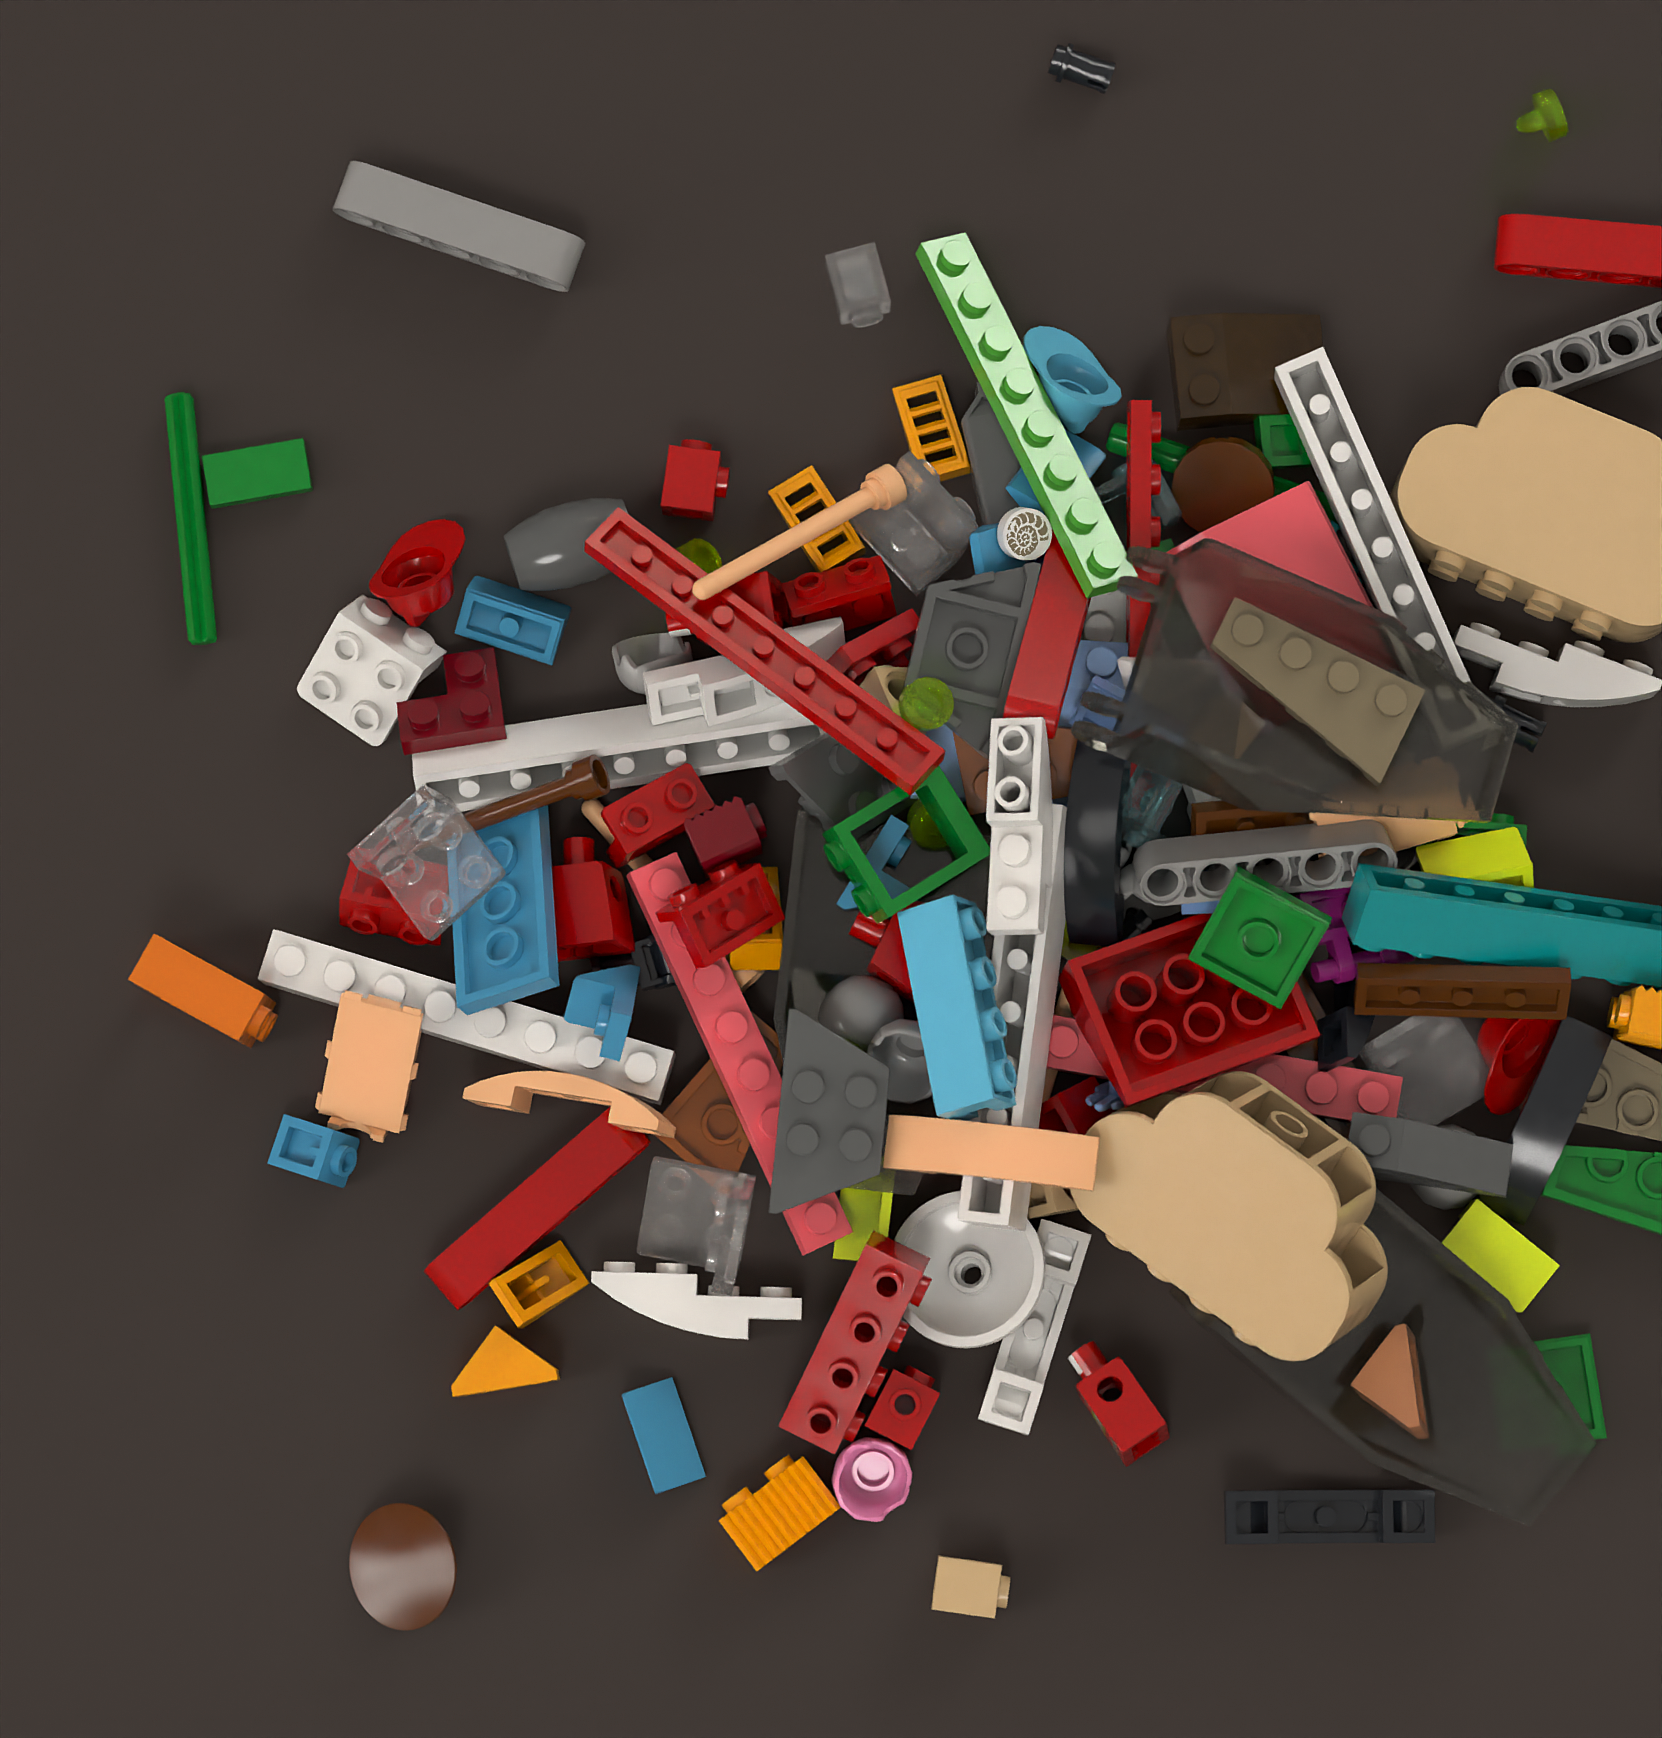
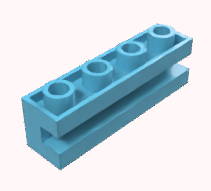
M949 895L897 912L936 1115L947 1119L966 1121L979 1117L978 1110L983 1108L999 1111L1016 1106L1013 1089L1017 1086V1076L1011 1061L1007 1059L1003 1038L1006 1036L1007 1027L1004 1016L996 1005L993 987L996 985L997 978L994 966L986 955L983 936L986 934V922L981 910L975 902L956 895Z

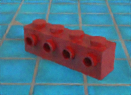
M873 1230L778 1427L833 1454L836 1453L842 1439L853 1443L866 1414L858 1411L857 1408L864 1394L875 1398L888 1369L880 1366L879 1363L887 1348L897 1352L910 1326L909 1323L901 1320L909 1303L919 1307L932 1281V1278L923 1274L929 1263V1257Z

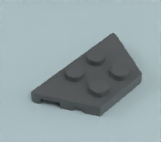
M1032 562L1024 564L1023 567L996 573L990 571L958 581L949 580L930 584L926 589L903 690L987 760H989L991 719L1003 718L1010 684L1041 568L1039 563Z
M827 733L769 767L771 775L777 781L787 780L801 794L798 803L810 815L816 816L821 821L825 831L898 787ZM909 795L851 831L855 840L887 821L891 815L895 816L919 799H911Z
M789 1009L769 1205V1213L774 1214L880 1175L890 1068L796 1009Z

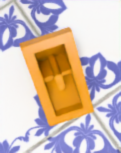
M560 1240L496 1277L488 1284L516 1326L523 1329L583 1289L589 1282Z
M495 1325L454 1381L451 1389L453 1397H461L558 1381L560 1376L557 1368L502 1328Z

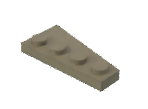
M1234 597L1210 646L1211 649L1260 690H1265L1286 707L1285 710L1300 723H1305L1326 741V745L1342 758H1347L1364 773L1363 776L1377 787L1380 785L1426 691L1237 597Z
M1612 1039L1576 1122L1662 1141V1063ZM1538 1070V1072H1537V1074H1536V1076H1535V1078H1534V1080H1533V1082H1532V1084H1531V1086H1530V1088H1529V1090H1528V1092H1527V1094H1526V1096H1525V1098H1524V1100H1523V1102H1522V1104H1521V1106H1520V1108H1519L1520 1110L1522 1109V1107H1523V1105H1524V1102H1525V1100H1526V1098H1527V1096H1528V1094H1529V1092H1530V1090H1531V1087H1532V1085H1533V1083H1534V1081H1535V1079H1536V1077H1537V1075H1538V1073H1539V1070Z

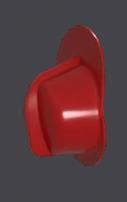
M446 519L427 521L410 529L392 546L382 565L373 575L369 582L370 592L377 598L386 599L390 608L398 615L403 616L411 627L420 626L430 613L445 606L454 594L452 567L459 557L466 540L464 529L457 522Z
M1487 1018L1478 1032L1476 1044L1483 1061L1490 1069L1484 1088L1485 1104L1490 1112L1503 1115L1510 1113L1522 1103L1542 1064L1543 1057L1559 1026L1560 1020Z

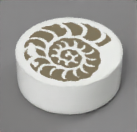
M1018 507L1008 511L1001 518L997 528V540L1000 548L1005 554L1015 559L1027 561L1042 556L1048 549L1052 539V528L1049 520L1042 512L1032 508Z

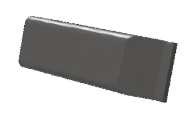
M977 382L975 388L976 398L961 420L960 431L971 466L970 474L982 525L999 523L1008 511L1020 507L1005 487L1019 471L1021 465L980 383Z

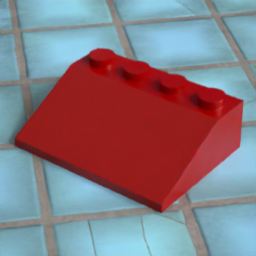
M1197 914L1068 960L1058 977L1079 1029L1126 1108L1319 1038V1030L1298 981L1280 1010L1189 960V954L1212 914Z

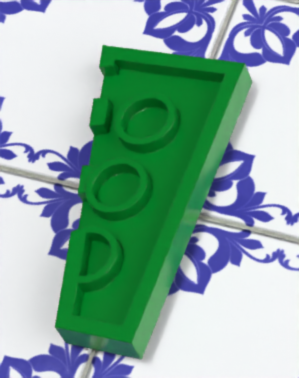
M1565 1145L1540 1196L1662 1236V1152H1640Z

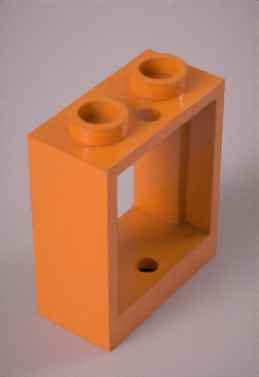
M153 934L128 979L143 990L252 1048L256 1039L261 1042L266 1040L278 1017L277 1014L272 1012L276 1002L266 994L156 934Z

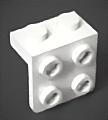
M362 594L338 612L300 680L297 691L300 697L372 746H379L388 738L398 720L396 703L409 701L418 683L439 667L443 660V655L447 651L435 644L433 637L426 631L410 627L394 616L391 609L385 603L374 598H368Z

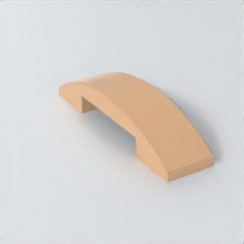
M554 1071L513 1072L494 1076L464 1088L463 1099L484 1107L529 1114L533 1094L611 1106L608 1123L629 1131L674 1138L676 1127L650 1105L605 1083L584 1076Z
M889 1115L883 1168L931 1174L944 1173L1094 1191L1100 1138L992 1123Z

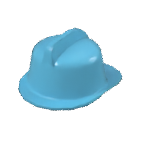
M1038 326L1031 328L1026 333L1023 342L1024 350L1037 369L1038 378L1062 425L1074 434L1081 433L1087 424L1099 415L1104 406L1114 405L1121 399L1122 395L1119 386L1108 376L1093 353L1080 340L1054 327Z

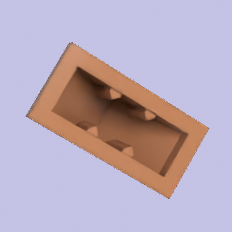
M1407 1324L1395 1325L1350 1385L1362 1399L1418 1440L1429 1438L1415 1335Z

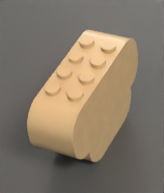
M1522 387L1510 390L1496 398L1488 406L1476 427L1463 424L1445 425L1430 431L1417 442L1396 479L1390 499L1417 560L1429 565L1428 572L1451 582H1456L1457 578L1460 577L1477 584L1475 590L1479 594L1496 601H1504L1506 597L1525 604L1523 610L1536 618L1552 621L1555 616L1573 624L1572 631L1588 639L1600 641L1601 637L1604 636L1619 642L1634 643L1648 640L1662 632V440L1647 430L1551 391L1537 387Z
M1243 1071L1222 1073L1185 1094L1171 1091L1127 1108L1124 1106L1096 1122L1086 1133V1136L1099 1137L1100 1144L1094 1191L1070 1189L1072 1197L1081 1213L1105 1233L1107 1240L1112 1245L1133 1253L1147 1264L1148 1270L1155 1277L1162 1281L1173 1283L1188 1294L1190 1301L1195 1307L1205 1313L1216 1315L1232 1327L1234 1335L1244 1343L1257 1346L1267 1354L1282 1360L1301 1361L1312 1358L1362 1323L1383 1293L1388 1273L1386 1256L1377 1237L1364 1225L1372 1211L1376 1197L1375 1177L1368 1160L1354 1144L1261 1077Z

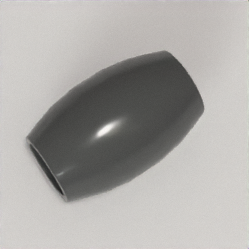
M589 498L570 501L547 508L530 516L504 534V541L520 590L553 591L567 589L595 581L612 573L585 553L584 547L585 541L618 507L628 514L623 499Z

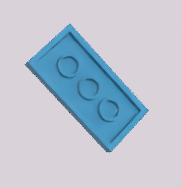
M548 805L448 841L457 1008L466 1015H470L559 986Z

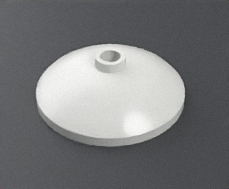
M956 1191L938 1196L920 1206L904 1222L894 1241L930 1258L923 1274L932 1278V1281L919 1307L909 1303L903 1317L920 1334L936 1343L954 1348H977L1006 1338L1028 1319L1035 1309L1043 1290L1046 1270L1045 1256L1040 1238L1028 1219L1025 1231L975 1226L957 1220L961 1191ZM972 1267L980 1268L981 1278L974 1284L965 1283L964 1275L966 1271Z

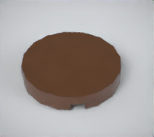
M1229 436L1228 439H1215V437L1202 439L1186 450L1175 468L1171 492L1176 510L1190 527L1201 533L1273 498L1275 483L1272 466L1259 448L1241 438Z

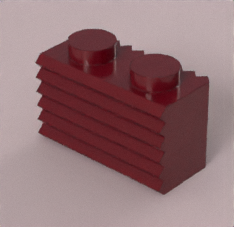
M734 796L732 803L724 801L722 807L715 805L713 811L705 809L703 816L695 814L694 820L686 818L684 822L687 838L706 879L709 878L708 872L712 868L724 862L735 859L740 864L762 854L760 840L767 838L766 827L754 802L745 806L742 799Z

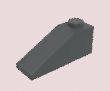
M1357 1112L1352 1113L1348 1141L1364 1154L1373 1170L1375 1179L1506 1198L1514 1149L1513 1144L1406 1119Z

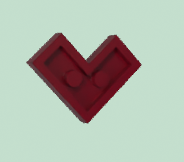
M494 647L443 655L448 694L396 703L400 739L404 755L507 739Z

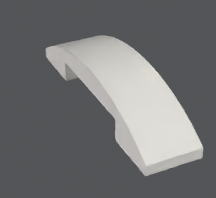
M1041 1219L1037 1230L1044 1251L1046 1268L1041 1296L1028 1319L1017 1330L1002 1339L978 1416V1420L1027 1436L1032 1426L1047 1372L1091 1238V1234Z

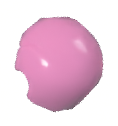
M864 1437L851 1443L839 1454L831 1481L840 1507L854 1519L879 1522L883 1521L885 1516L893 1509L905 1503L910 1491L909 1486L912 1482L913 1472L905 1452L889 1439Z

